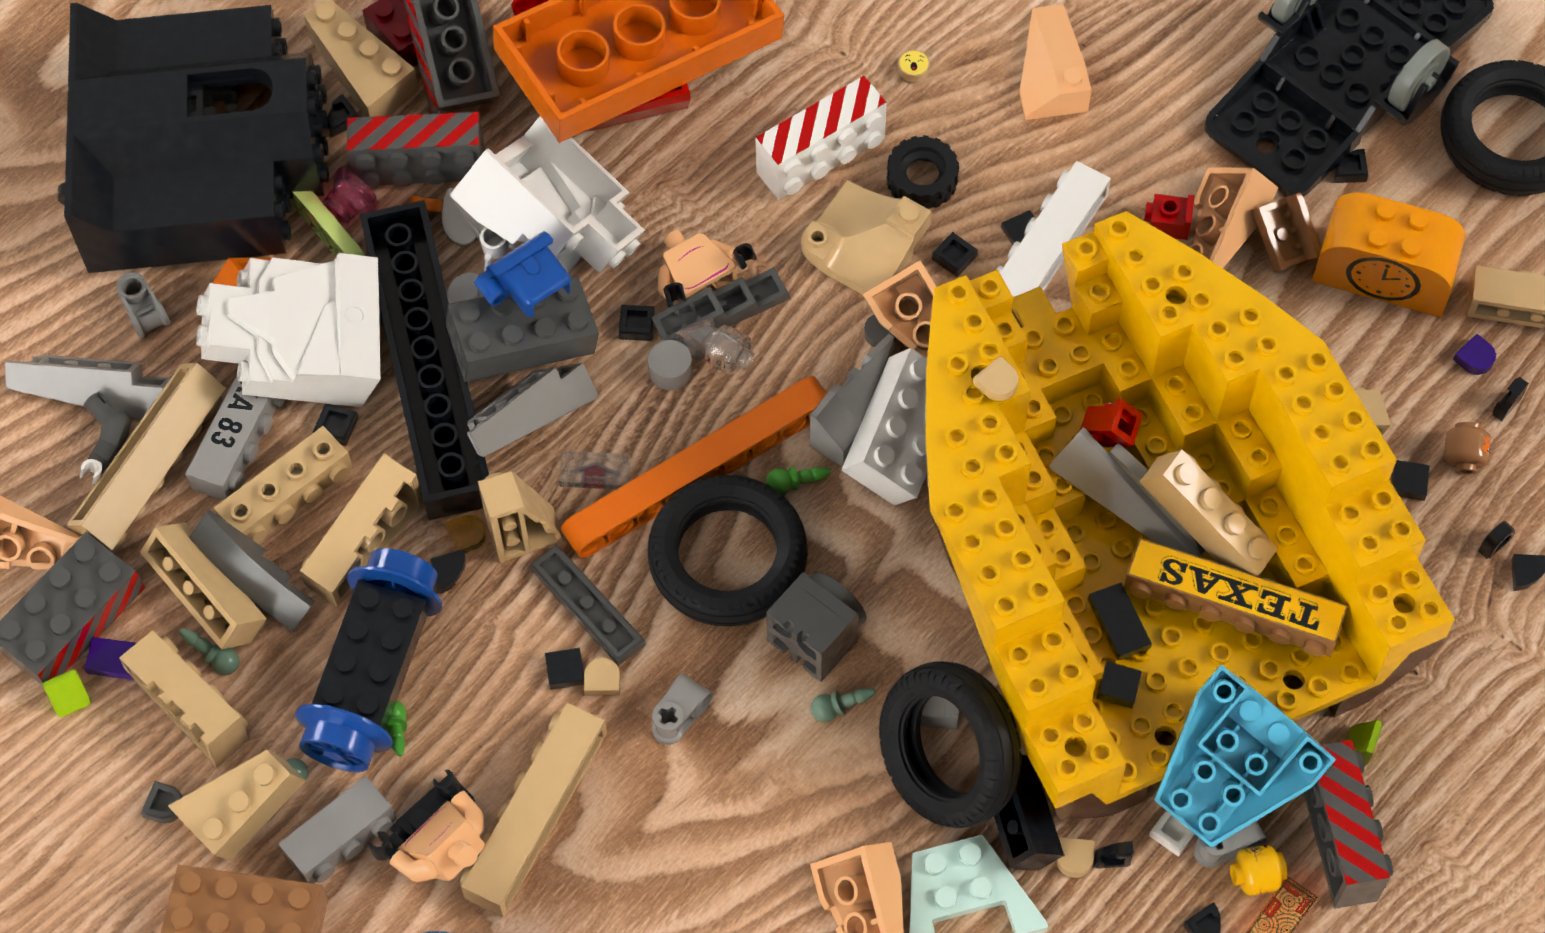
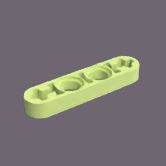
M313 191L293 192L294 199H290V203L309 225L312 223L315 226L311 228L327 247L331 245L333 249L330 250L335 256L338 253L365 256L359 245Z

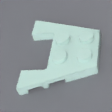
M983 835L912 853L909 933H935L933 923L1004 905L1013 933H1044L1048 931L1047 921Z

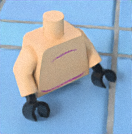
M674 230L664 238V243L669 250L663 253V265L658 270V292L666 299L668 307L673 306V301L677 300L678 303L681 301L685 302L687 298L708 287H711L714 292L737 279V266L735 264L739 265L741 270H744L747 267L745 261L750 259L756 260L757 256L752 245L749 243L732 247L715 239L710 240L702 233H698L686 240L679 230Z
M445 769V772L450 777L448 784L439 785L435 778L433 783L441 795L452 798L451 802H445L398 848V851L394 849L389 835L383 831H379L377 834L384 845L376 847L372 843H368L373 856L377 860L384 861L389 859L391 866L414 882H423L435 878L444 881L452 880L464 867L472 866L476 862L478 854L485 847V843L479 837L483 832V813L465 791L459 790L460 783L458 779L447 769Z

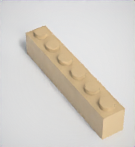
M197 362L181 364L66 526L80 536L87 532L110 551L119 547L127 536L126 530L130 524L144 513L146 509L144 504L149 497L163 486L165 482L163 477L170 467L175 466L182 459L184 447L189 440L194 439L202 430L201 423L205 417L219 406L221 402L219 397L226 387Z
M566 703L562 712L557 711L552 717L548 727L549 735L545 742L540 741L536 745L531 756V761L533 762L527 773L523 771L518 776L514 785V796L510 803L505 802L501 806L496 817V822L498 823L492 834L487 833L482 839L485 843L484 849L480 852L475 864L466 867L460 880L465 899L501 917H504L607 735L605 720L569 703Z

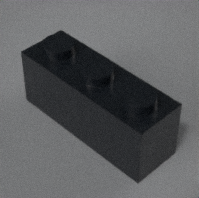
M1022 755L1021 772L1015 792L1006 806L994 816L1009 867L1011 869L1040 870L1065 855L1041 781L1028 756Z

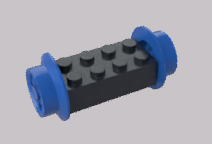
M379 548L372 551L367 566L356 567L349 571L347 582L354 592L312 704L298 707L295 713L297 721L305 728L299 747L310 758L339 770L364 772L368 770L374 753L385 752L391 749L393 740L389 733L386 732L389 720L428 616L438 614L442 609V600L433 591L438 573L428 562L404 551Z

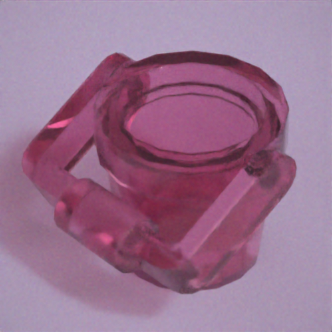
M343 166L339 167L334 174V186L322 202L325 207L345 224L350 222L359 213L379 210V201L376 199L377 197L374 192L355 174L346 170Z

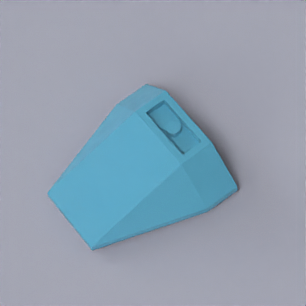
M1220 664L1195 695L1154 801L1212 848L1312 788L1336 758L1251 685Z

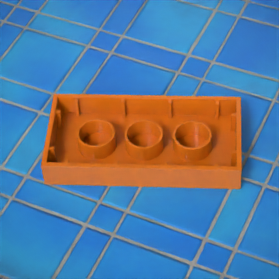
M549 0L494 25L493 42L494 50L511 75H513L515 81L524 91L557 141L561 143L782 39L785 15L774 0Z

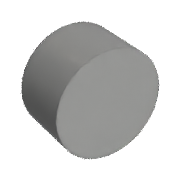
M664 340L651 348L648 354V369L652 382L657 387L665 390H676L689 382L692 376V357L686 345L676 340Z

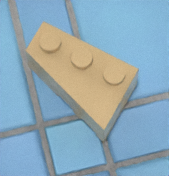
M512 471L506 473L497 472L488 475L484 480L478 481L487 527L500 563L566 542L560 530L561 527L554 507Z
M265 750L168 805V807L215 856L232 861L306 780L282 756Z

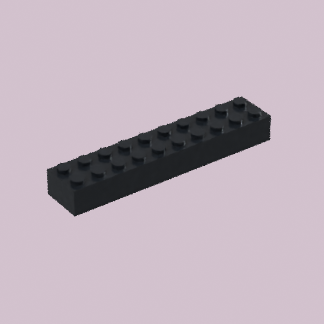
M425 200L359 214L369 257L378 258L379 304L428 521L481 509L483 504L478 481L484 480L489 475L485 457L479 456L476 453L467 435V432L470 431L467 425L468 421L475 416L468 382H464L446 328L449 302Z

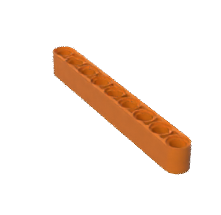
M814 376L797 382L572 515L562 524L560 530L580 558H587L654 519L664 504L685 486L703 478L728 475L810 426V414L827 395V392Z

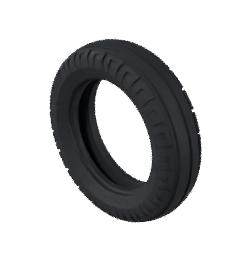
M1502 60L1500 62H1491L1472 70L1452 88L1442 109L1440 122L1441 136L1448 156L1467 178L1488 190L1517 196L1544 193L1545 156L1536 160L1521 161L1509 159L1491 151L1478 139L1473 129L1472 112L1483 101L1500 95L1525 97L1545 108V66L1521 60Z
M740 475L707 477L679 490L659 511L651 527L648 539L650 572L664 598L675 609L689 618L714 626H740L765 618L766 612L805 571L807 564L808 544L805 529L791 503L771 486L759 480ZM733 510L752 515L770 530L775 539L777 553L773 565L759 581L746 588L733 591L708 588L695 581L685 571L679 559V546L688 528L701 517L717 511Z
M946 661L930 662L919 665L905 673L887 694L879 724L882 757L885 758L884 764L889 777H892L893 785L914 811L935 824L952 828H966L990 820L1012 798L1021 772L1022 751L1020 750L1019 732L1016 731L1017 725L1012 713L1009 712L1006 701L990 681L977 671L962 664ZM932 696L944 698L954 704L966 717L975 734L979 749L980 765L976 783L968 793L956 791L946 785L936 775L926 758L921 741L920 723L924 706Z

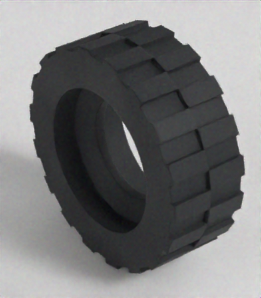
M925 135L923 137L913 136L911 139L901 141L900 145L893 148L892 154L888 158L887 186L891 190V195L897 199H902L905 196L927 209L937 208L940 204L949 201L950 196L954 195L956 185L958 184L959 161L956 160L957 155L955 151H952L947 143L941 142V139L936 137L934 139ZM921 160L932 162L938 168L939 176L932 184H915L907 176L909 165Z

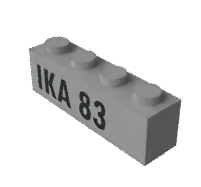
M236 376L185 473L191 489L221 500L226 499L242 486L244 471L248 463H253L257 456L258 444L263 434L267 435L272 427L274 412L278 406L281 407L286 399L242 395V382L237 381Z

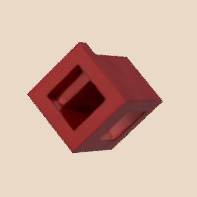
M1154 194L1153 203H1146L1144 221L1150 222V225L1174 239L1188 240L1195 195L1188 194V197L1185 198Z
M1116 399L1115 404L1107 402L1103 406H1088L1080 430L1084 427L1102 447H1115L1117 443H1120L1123 447H1133L1143 414L1123 399Z

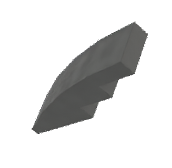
M773 267L746 282L743 277H740L714 292L711 287H708L687 298V301H681L651 318L663 341L676 340L683 342L729 327L790 299V295Z
M211 510L205 513L189 538L236 587L293 632L315 601L287 582L291 575L262 556L266 549Z

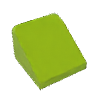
M72 669L42 683L58 717H64L91 704L87 690L76 669Z
M1381 721L1365 722L1351 726L1346 741H1353L1355 752L1360 751L1364 766L1368 765L1374 753L1382 728Z

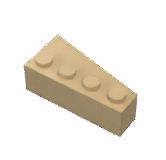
M322 0L304 15L309 38L326 63L334 70L337 79L352 96L353 102L363 112L365 117L389 116L419 91L415 68L332 0Z
M385 453L381 456L316 549L303 561L300 573L305 586L334 606H339L352 590L347 582L349 571L356 567L367 566L372 551L379 548H388L423 508L424 502L415 473Z
M152 630L119 657L124 669L217 768L250 740L245 728L248 726V723L236 709H233L225 701V698L212 684L209 686L201 678L202 674L190 660L185 662L177 654L179 652L178 648L167 636L161 639Z

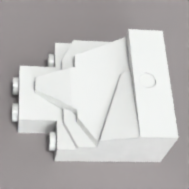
M541 116L538 117L523 137L497 154H494L489 148L486 149L450 194L478 223H481L510 243L514 244L516 241L527 242L539 233L546 231L553 238V243L547 247L555 256L565 249L569 252L575 250L598 273L602 272L609 265L614 269L625 257H630L641 245L637 239L645 231L623 210L626 206L622 202L630 192L572 137L559 143Z
M338 253L334 261L323 264L273 257L271 260L250 258L244 270H239L237 286L209 283L204 295H199L196 311L197 315L202 316V326L198 327L196 344L201 346V359L239 363L237 381L242 382V395L362 407L381 379L377 257Z

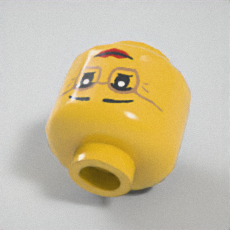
M1271 845L1241 849L1236 854L1235 863L1230 864V876L1234 886L1240 885L1242 891L1248 896L1278 891L1281 888L1282 882L1287 879L1288 873L1285 858L1280 851L1276 852Z

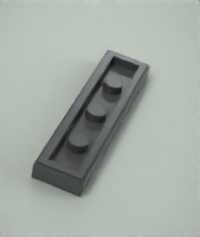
M557 544L530 564V570L618 666L646 645L644 638Z

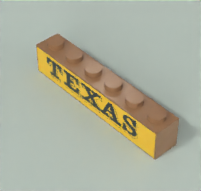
M1140 537L1124 583V589L1130 591L1132 595L1138 598H1153L1164 602L1166 606L1174 610L1186 609L1198 613L1200 617L1208 621L1226 622L1232 624L1241 632H1256L1268 636L1271 641L1277 644H1292L1301 647L1304 651L1314 656H1332L1348 605Z

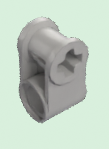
M129 272L118 279L116 285L118 294L140 339L145 337V333L163 324L165 326L171 324L161 302L155 297L141 274ZM140 290L136 295H129L132 291Z
M684 673L679 675L652 712V733L654 738L664 745L677 743L693 722L704 713L711 702L713 693Z
M1255 821L1217 844L1218 850L1215 846L1212 848L1208 847L1199 838L1194 846L1193 854L1200 865L1214 868L1235 858L1237 852L1241 849L1263 845L1267 841V837L1258 822Z

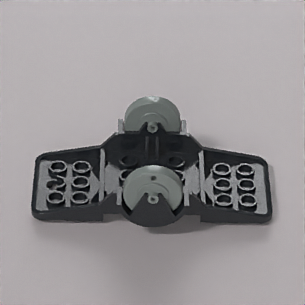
M1275 0L1268 14L1266 15L1264 12H1261L1258 15V19L1276 33L1259 60L1208 113L1204 126L1206 134L1248 167L1255 168L1284 194L1291 196L1301 193L1304 197L1360 144L1362 136L1385 114L1399 124L1407 125L1428 108L1448 83L1459 64V61L1451 55L1490 18L1494 9V3L1492 0ZM1260 141H1269L1274 145L1275 149L1271 153H1262L1257 149L1256 145Z

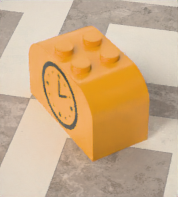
M1348 193L1339 197L1334 204L1312 282L1442 317L1451 294L1466 233L1460 223L1445 214L1373 194Z

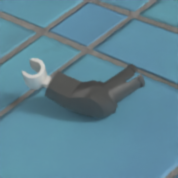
M100 392L91 395L84 403V408L101 425L99 440L90 453L88 460L82 463L80 478H83L87 472L94 473L92 484L97 483L101 474L104 473L127 440L131 426L128 415L125 412H117Z

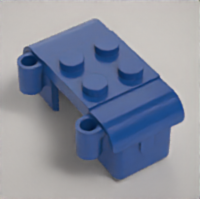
M543 231L487 266L486 271L476 278L474 284L491 306H497L507 297L511 296L527 317H534V306L561 288L567 294L571 292V276L547 247L553 243V238L546 231Z

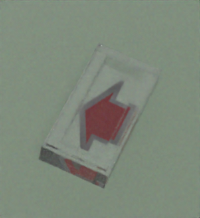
M562 451L559 485L560 487L616 490L629 482L630 454Z

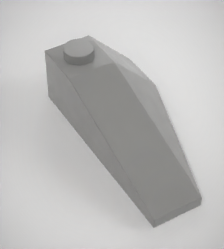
M890 334L884 337L866 355L862 363V369L859 370L853 367L848 372L847 380L843 387L836 384L810 414V447L841 467L844 465L888 358L893 355L894 337Z

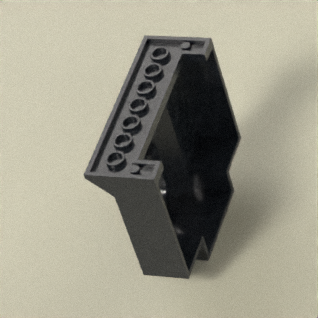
M70 3L64 217L88 273L226 260L228 258L286 254V240H291V227L289 220H286L285 213L291 212L290 199H294L293 192L313 191L316 196H324V183L329 182L328 164L324 163V156L329 155L327 137L323 136V130H328V119L326 110H322L323 104H327V91L325 84L320 85L322 84L320 65H314L311 52L288 54L286 38H280L282 37L280 17H274L271 5L115 20L79 3ZM261 83L269 87L272 92L268 103L260 109L204 115V88ZM196 99V111L190 112V100Z

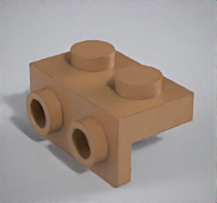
M1301 193L1279 199L1252 210L1274 272L1319 257L1321 251L1320 239L1314 230L1309 216L1308 205Z

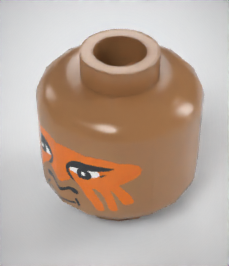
M1456 423L1455 428L1450 429L1446 433L1445 462L1455 467L1456 473L1465 475L1475 474L1476 469L1483 468L1489 463L1490 434L1483 430V426L1478 423Z

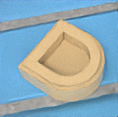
M999 356L974 377L973 384L988 398L1003 401L1015 394L1018 386V374L1006 360Z
M608 658L592 660L584 672V694L620 695V671L617 664Z
M1059 837L1065 855L1056 860L1059 870L1064 875L1072 878L1086 875L1094 861L1095 841Z

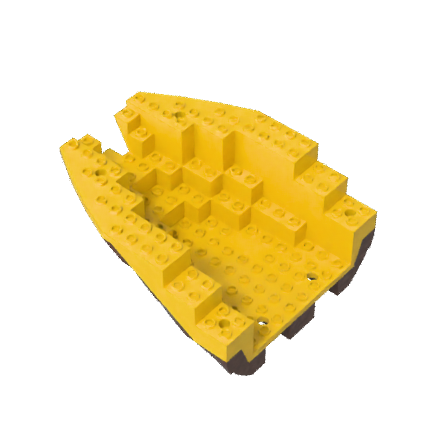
M1127 211L1095 223L1094 229L1090 233L1062 243L1072 305L1069 309L1056 313L1041 286L1013 297L998 269L970 281L967 275L935 287L933 292L926 366L925 424L930 513L948 561L964 592L984 652L993 668L1003 698L1009 707V712L1012 713L1015 719L1016 731L1019 732L1021 745L1033 765L1056 815L1061 820L1067 817L1099 818L1112 816L1144 802L1148 787L1162 781L1197 691L1220 664L1246 681L1294 722L1327 707L1333 717H1337L1366 704L1408 674L1422 661L1428 659L1443 643L1455 621L1418 560L1426 539L1389 480L1397 459L1326 343L1268 298L1199 252ZM999 356L1006 360L1018 374V386L1015 394L1003 401L988 398L973 384L974 377ZM1116 399H1123L1143 414L1133 447L1124 448L1148 470L1157 457L1181 449L1194 457L1197 465L1210 478L1219 483L1221 490L1234 503L1243 508L1245 515L1257 527L1263 529L1267 533L1269 540L1278 548L1263 571L1256 576L1348 605L1331 657L1326 655L1314 656L1304 651L1303 648L1292 644H1277L1271 641L1268 636L1256 632L1244 633L1237 630L1232 624L1222 621H1208L1200 617L1198 613L1186 609L1174 610L1166 606L1162 601L1153 598L1141 599L1132 595L1130 591L1125 590L1152 642V646L1146 651L1119 661L1117 660L1087 599L1089 594L1118 583H1122L1124 587L1126 574L1139 537L1149 541L1152 540L1049 468V464L1080 431L1088 406H1103L1107 402L1115 404ZM1114 447L1103 448L1109 453ZM1207 551L1200 556L1201 558L1218 563ZM1107 661L1142 671L1132 709L1096 699ZM1288 675L1297 676L1302 682V687L1290 689L1284 684L1283 678ZM1160 731H1168L1174 736L1175 742L1168 746L1161 745L1157 742L1155 734Z

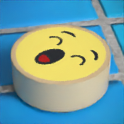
M908 50L899 57L898 73L904 80L920 82L928 76L930 60L924 52Z

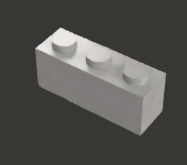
M364 776L280 841L278 845L283 856L306 883H321L333 874L335 867L342 861L353 859L363 850L365 843L374 836L379 837L377 834L379 831L388 832L396 817L392 806L370 780Z

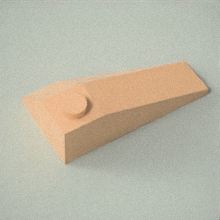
M1064 4L1033 8L1019 91L1025 120L1088 112L1092 89L1086 65Z
M1208 168L1195 196L1194 206L1198 208L1196 220L1191 223L1190 232L1194 235L1190 248L1199 252L1221 268H1224L1257 228L1252 210L1271 203L1278 187L1255 168Z
M921 260L867 291L863 294V297L878 322L906 347L914 349L927 358L933 292L936 285Z
M0 496V569L21 566L31 567L34 570H49L81 537Z
M892 842L862 846L810 864L819 901L824 910L831 911L839 926L835 929L837 933H904L901 876Z

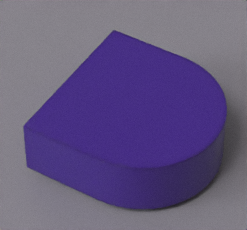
M1476 334L1455 354L1453 360L1469 373L1481 375L1491 370L1496 359V352L1492 345Z

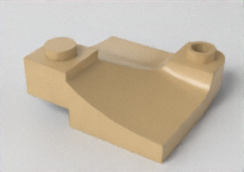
M847 180L816 222L812 220L801 236V250L806 259L817 269L863 295L904 269L913 256L914 247L931 225L932 211L905 196L902 199L884 196ZM821 238L822 241L815 242L813 241V239Z

